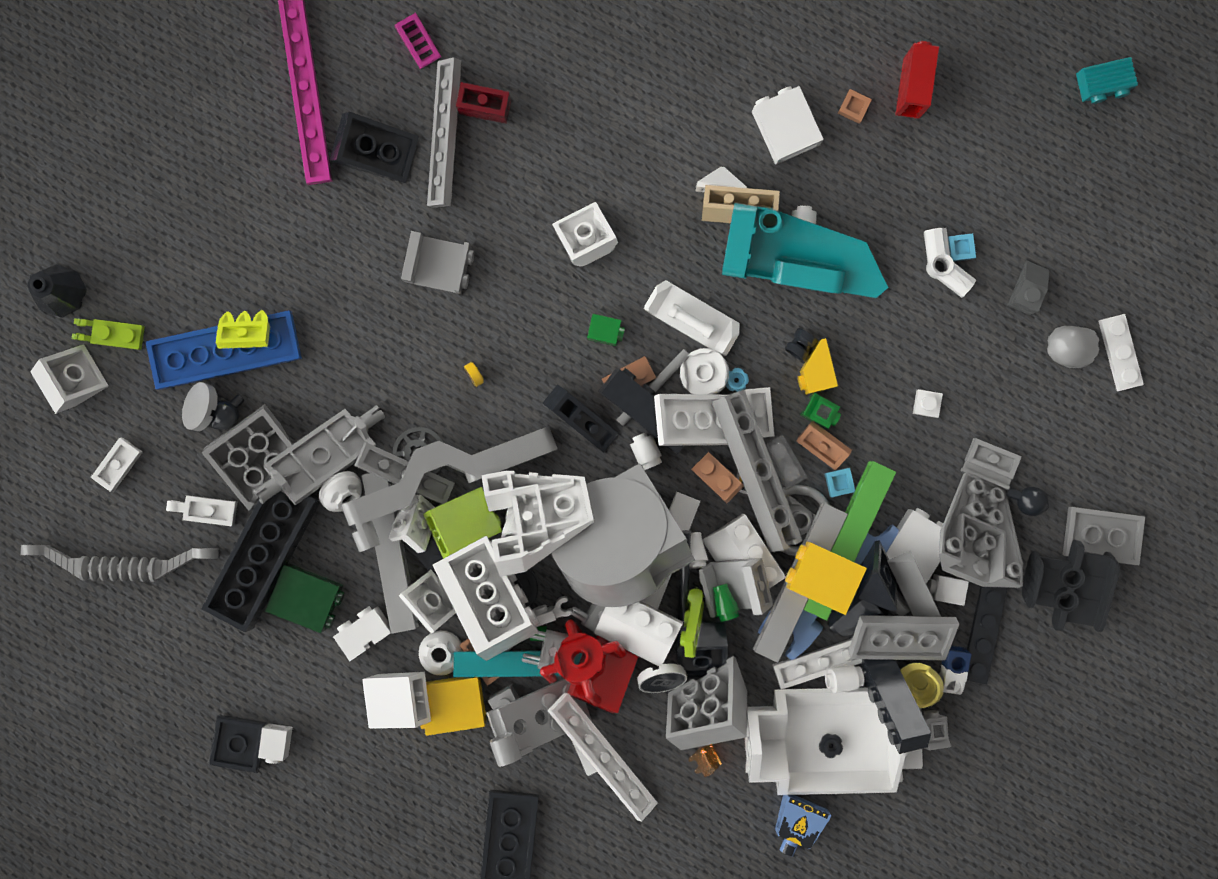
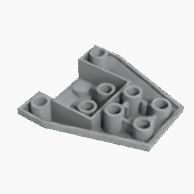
M967 472L963 474L940 530L939 558L943 571L982 587L1019 588L1023 586V561L1005 489Z

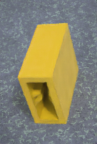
M807 541L805 545L801 544L795 557L798 559L795 568H790L786 575L785 582L788 583L786 588L846 615L867 568Z
M455 677L426 682L431 722L420 726L421 729H425L426 736L485 727L487 719L480 677Z

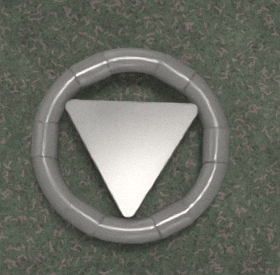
M791 485L782 488L800 535L808 533L816 515L789 495L810 496L820 505L821 503L830 505L829 501L823 494L809 486ZM789 545V548L781 550V552L796 556L799 546Z

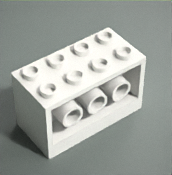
M487 536L433 564L476 654L485 661L539 632L536 625L540 623L534 611L529 606H525V603L528 602L526 595L518 584H514V581L517 580L515 574L499 576L493 545ZM505 615L504 619L499 622V619Z

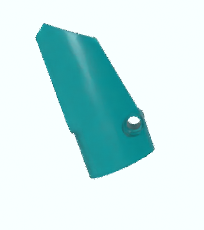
M734 203L722 275L744 279L750 276L768 279L782 285L837 294L843 292L877 298L888 289L867 242L779 212L773 208ZM772 213L777 216V222L774 226L767 227L763 224V218L766 214Z

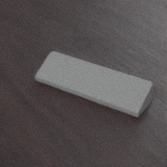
M909 551L887 560L912 615L918 617H941L912 552Z

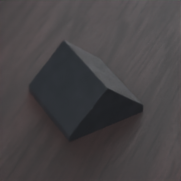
M880 540L874 542L861 566L867 569L859 585L858 599L894 611L897 610L898 583L887 562L889 558Z

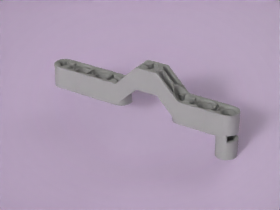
M548 426L474 455L465 453L441 441L415 449L399 483L341 505L348 525L355 524L357 532L352 533L358 551L362 552L381 544L372 520L419 502L416 491L424 473L448 466L464 473L468 483L481 479L482 475L505 470L558 448Z

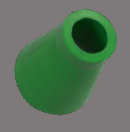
M727 583L713 587L716 617L719 616L720 622L739 617L738 610L740 608L732 596Z

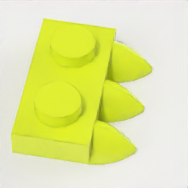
M260 310L253 318V321H251L250 315L243 311L237 317L236 322H234L232 314L227 311L218 323L215 342L218 349L268 347L270 325L266 313Z

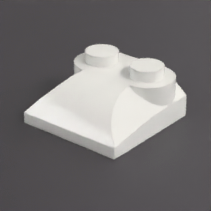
M596 202L552 224L571 262L577 266H585L609 254L618 243L615 234Z
M432 570L428 571L399 595L401 600L430 633L436 631L456 613L440 579Z

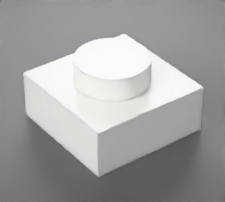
M918 389L916 391L913 414L939 418L943 394Z

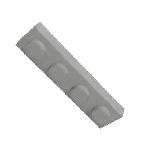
M364 443L354 466L397 484L403 476L408 461L369 443ZM432 472L424 473L416 494L442 505L448 501L455 483Z

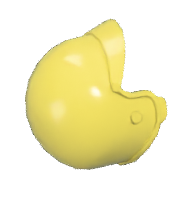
M912 663L900 670L919 708L932 706L941 699L944 692L943 681L940 675L930 666L922 663Z

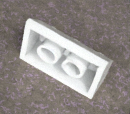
M741 514L702 539L716 562L762 558L769 588L786 578L745 514Z
M639 601L622 607H605L594 633L610 642L618 641L624 649L660 666L671 649L683 622L643 601Z

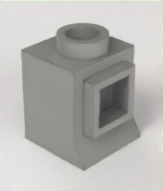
M935 710L924 711L923 717L931 731L929 745L924 749L936 750L951 747L948 737L947 716L940 715L939 711Z

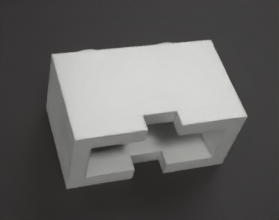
M368 606L357 614L360 619L354 623L348 620L337 628L339 633L333 638L349 661L370 648L368 643L371 640L376 644L391 633L389 621L378 606L373 610Z

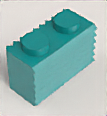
M1128 57L1085 67L1076 73L1082 102L1091 100V104H1096L1107 100V96L1115 95V98H1122L1130 95V91L1138 86L1132 58Z

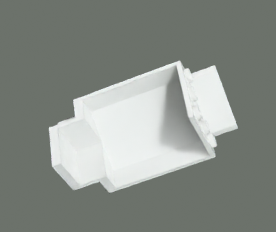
M868 687L835 694L828 688L780 689L774 691L773 706L747 707V737H745L747 758L745 768L749 776V783L776 782L777 795L897 792L899 782L903 780L902 769H922V749L899 754L895 745L890 744L887 735L888 730L885 724H882L878 718L876 704L872 703L869 699ZM825 734H836L842 739L843 751L840 755H836L835 758H827L819 750V743Z

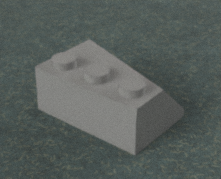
M264 404L204 447L202 454L249 511L258 499L253 490L271 478L264 469V464L289 448L293 443L279 421Z
M734 656L727 659V663L718 669L713 667L708 670L707 675L696 681L692 679L668 693L666 739L680 750L747 737V689Z

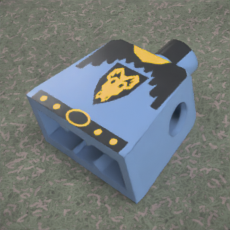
M783 795L775 827L777 835L784 838L779 850L793 857L798 845L810 849L831 818L828 809L796 795Z

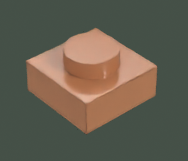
M849 89L838 114L860 124L872 99Z

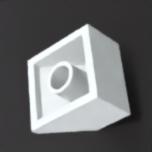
M84 344L41 358L31 370V374L55 414L79 405L108 387L107 382Z

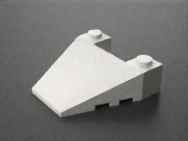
M501 471L482 475L484 494L489 512L511 507L514 510L518 535L492 540L495 563L500 577L527 571L594 523L585 477L553 474L552 477L538 476V473L529 472V475L515 474L514 471Z

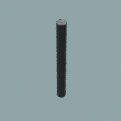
M683 530L682 532L690 548L691 531ZM690 564L680 569L678 620L682 621L683 624L685 612L688 611L687 598L689 595Z

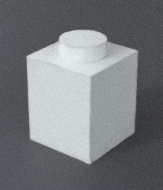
M934 574L933 579H929L927 587L933 600L964 606L969 581Z
M275 724L264 726L261 733L258 758L266 759L267 763L273 764L284 761L289 756L292 727Z

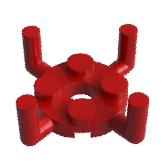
M568 620L566 622L568 637L561 642L558 652L556 651L555 663L542 667L540 674L549 683H555L557 681L555 673L558 672L570 684L582 685L585 697L593 705L597 706L602 700L594 691L592 681L604 673L607 654L614 652L619 658H624L626 650L618 641L601 645L594 637L582 633V629L573 620ZM585 653V661L580 665H576L574 663L576 655Z

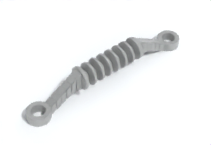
M21 545L20 555H44L82 581H86L89 577L92 581H96L99 577L102 581H106L108 577L111 581H116L118 577L121 581H126L129 577L130 581L135 582L139 576L140 581L145 582L149 576L151 582H156L158 579L195 558L218 559L219 549L192 548L170 560H159L157 557H153L150 562L146 557H142L140 562L137 557H132L130 562L128 557H122L119 561V558L116 556L112 557L111 560L107 556H103L101 560L97 556H93L91 560L88 556L71 558L49 545Z

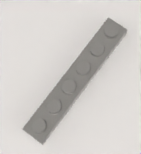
M449 58L437 63L427 206L432 208L451 206L458 112L456 102L461 76V60L457 58Z

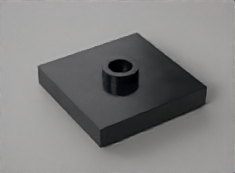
M218 715L208 765L258 773L261 764V758H258L262 728L267 725V722Z

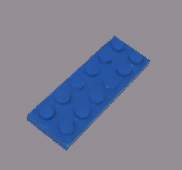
M292 311L267 315L270 325L268 347L218 349L215 343L218 326L146 341L155 389L162 390L302 359Z

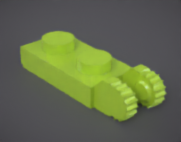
M74 318V324L77 326L92 327L91 336L76 333L72 334V339L88 341L91 344L142 350L145 326L97 319L91 321Z
M697 588L689 591L690 593L687 598L689 606L684 617V626L687 628L686 631L681 632L680 646H684L685 657L691 658L696 656L704 610L703 592Z

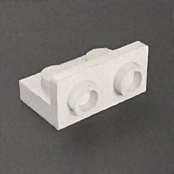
M417 495L418 503L398 510L395 521L392 524L389 539L391 541L403 540L417 553L426 551L431 536V531L423 514L435 507L422 495Z

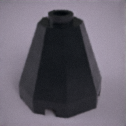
M57 264L31 275L27 283V288L39 310L61 318L81 308L82 298L87 291L77 271Z
M858 587L846 615L832 609L828 617L830 620L828 625L835 634L839 633L842 636L854 634L860 615L891 616L892 613L888 609L884 611L880 606L858 599Z

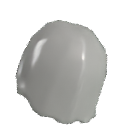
M1061 326L1048 336L1047 353L1053 361L1065 367H1085L1091 364L1099 353V338L1094 330L1079 326Z

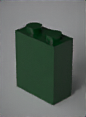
M290 563L286 564L282 568L265 612L322 633L327 628L330 629L334 623L336 615L332 613L335 606H339L344 598L345 592L342 591L344 585Z

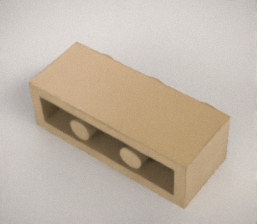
M705 185L702 221L731 223L734 203L773 208L778 211L780 191ZM772 213L766 214L763 218V224L769 227L774 226L777 216Z

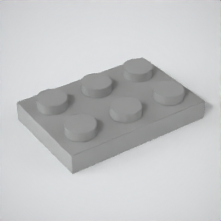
M1068 507L1063 555L1068 556L1072 541L1079 540L1085 547L1084 552L1101 555L1105 552H1111L1118 563L1139 565L1145 516Z

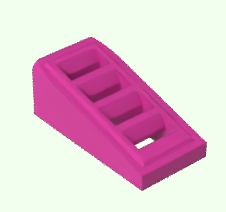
M416 13L395 24L398 34L420 69L441 58L440 53ZM416 24L417 28L408 34L404 32L405 29ZM418 33L422 34L421 38L412 43L409 39ZM424 41L427 42V46L415 51L414 47ZM431 49L433 54L421 60L419 56Z

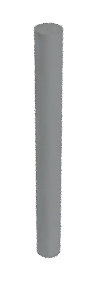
M683 349L653 380L649 387L656 393L682 363L689 358V353ZM623 412L616 420L624 426L631 417Z

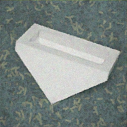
M719 167L697 182L696 192H704L705 185L747 187L725 167Z

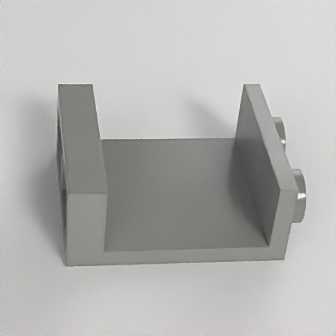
M411 231L401 280L410 284L462 294V289H467L469 275L466 274L467 266L473 263L474 251L471 250V245L467 242H464V245L424 237L419 232Z
M762 558L710 562L699 570V579L703 586L705 604L709 610L710 617L716 616L713 587L726 583L740 609H752L753 615H762L773 606Z

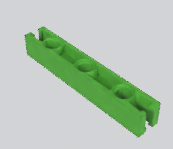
M874 461L868 462L845 513L848 515L830 552L852 562L855 561L896 474L895 471ZM809 598L803 610L826 621L832 610Z

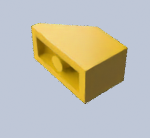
M826 338L818 341L800 370L801 375L798 376V384L800 390H805V394L838 386Z

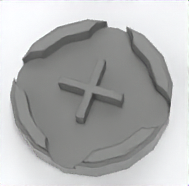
M198 382L188 392L182 409V420L187 429L200 432L211 423L213 416H210L211 411L217 407V393L213 386Z

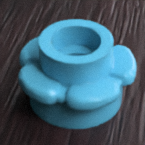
M734 368L733 371H729V379L726 384L727 389L730 391L735 390L736 392L744 390L746 388L745 385L749 382L748 375L740 368ZM735 378L739 379L737 383L734 381Z

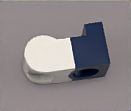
M951 645L946 660H942L939 675L943 681L945 693L961 695L964 690L971 660V653L964 647Z

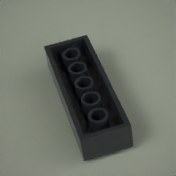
M279 491L263 504L258 500L201 610L243 632L254 629L274 591L283 566L288 564L320 504L319 497L310 494L295 505L284 492Z

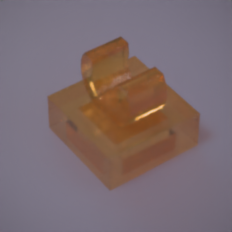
M712 744L701 746L688 759L689 762L696 760L698 767L694 771L697 774L703 773L704 777L712 775L722 764Z

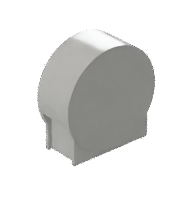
M640 463L614 478H604L586 484L594 523L552 552L555 562L571 588L586 601L605 607L627 606L649 597L663 585L670 574L695 561L686 537Z

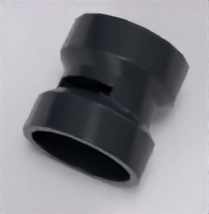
M798 328L794 333L795 338L792 342H788L784 349L798 360L805 362L809 356V350L816 346L818 340L807 331Z

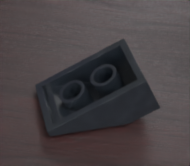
M349 111L342 114L330 161L352 169L406 183L419 136Z

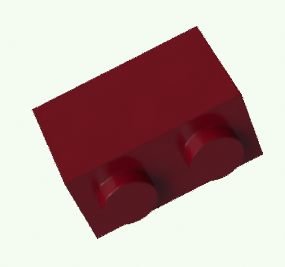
M461 82L456 108L460 115L507 124L512 100L508 91Z

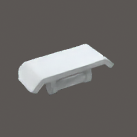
M666 280L656 286L644 307L651 315L723 356L728 354L739 335L740 323Z

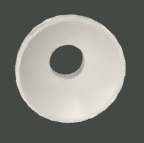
M339 472L323 484L319 492V501L327 510L341 512L343 511L342 504L360 498L363 484L354 472ZM352 495L347 501L342 503L347 496Z
M440 630L430 633L423 639L419 647V659L422 666L434 675L452 673L454 671V651H463L460 647L461 641L457 636L448 631ZM435 648H443L446 651L447 657L444 661L437 662L433 659L432 652Z

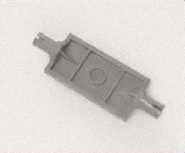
M377 405L360 417H353L346 409L342 410L265 463L264 469L269 473L271 479L253 490L255 496L260 498L259 501L263 504L279 491H282L295 505L322 487L330 477L343 472L353 465L364 443L376 446L368 435V429L380 420H383L385 418L382 410L378 411L379 407Z

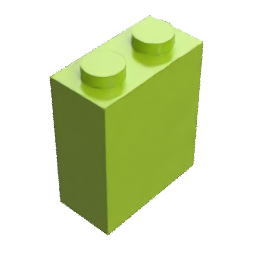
M482 487L423 514L443 559L485 536L490 538L502 532L501 521L498 515L493 511L489 512Z

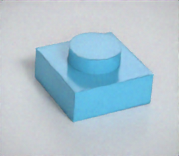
M973 233L948 237L949 252L953 262L976 258Z
M850 468L825 473L830 497L849 494L855 491Z

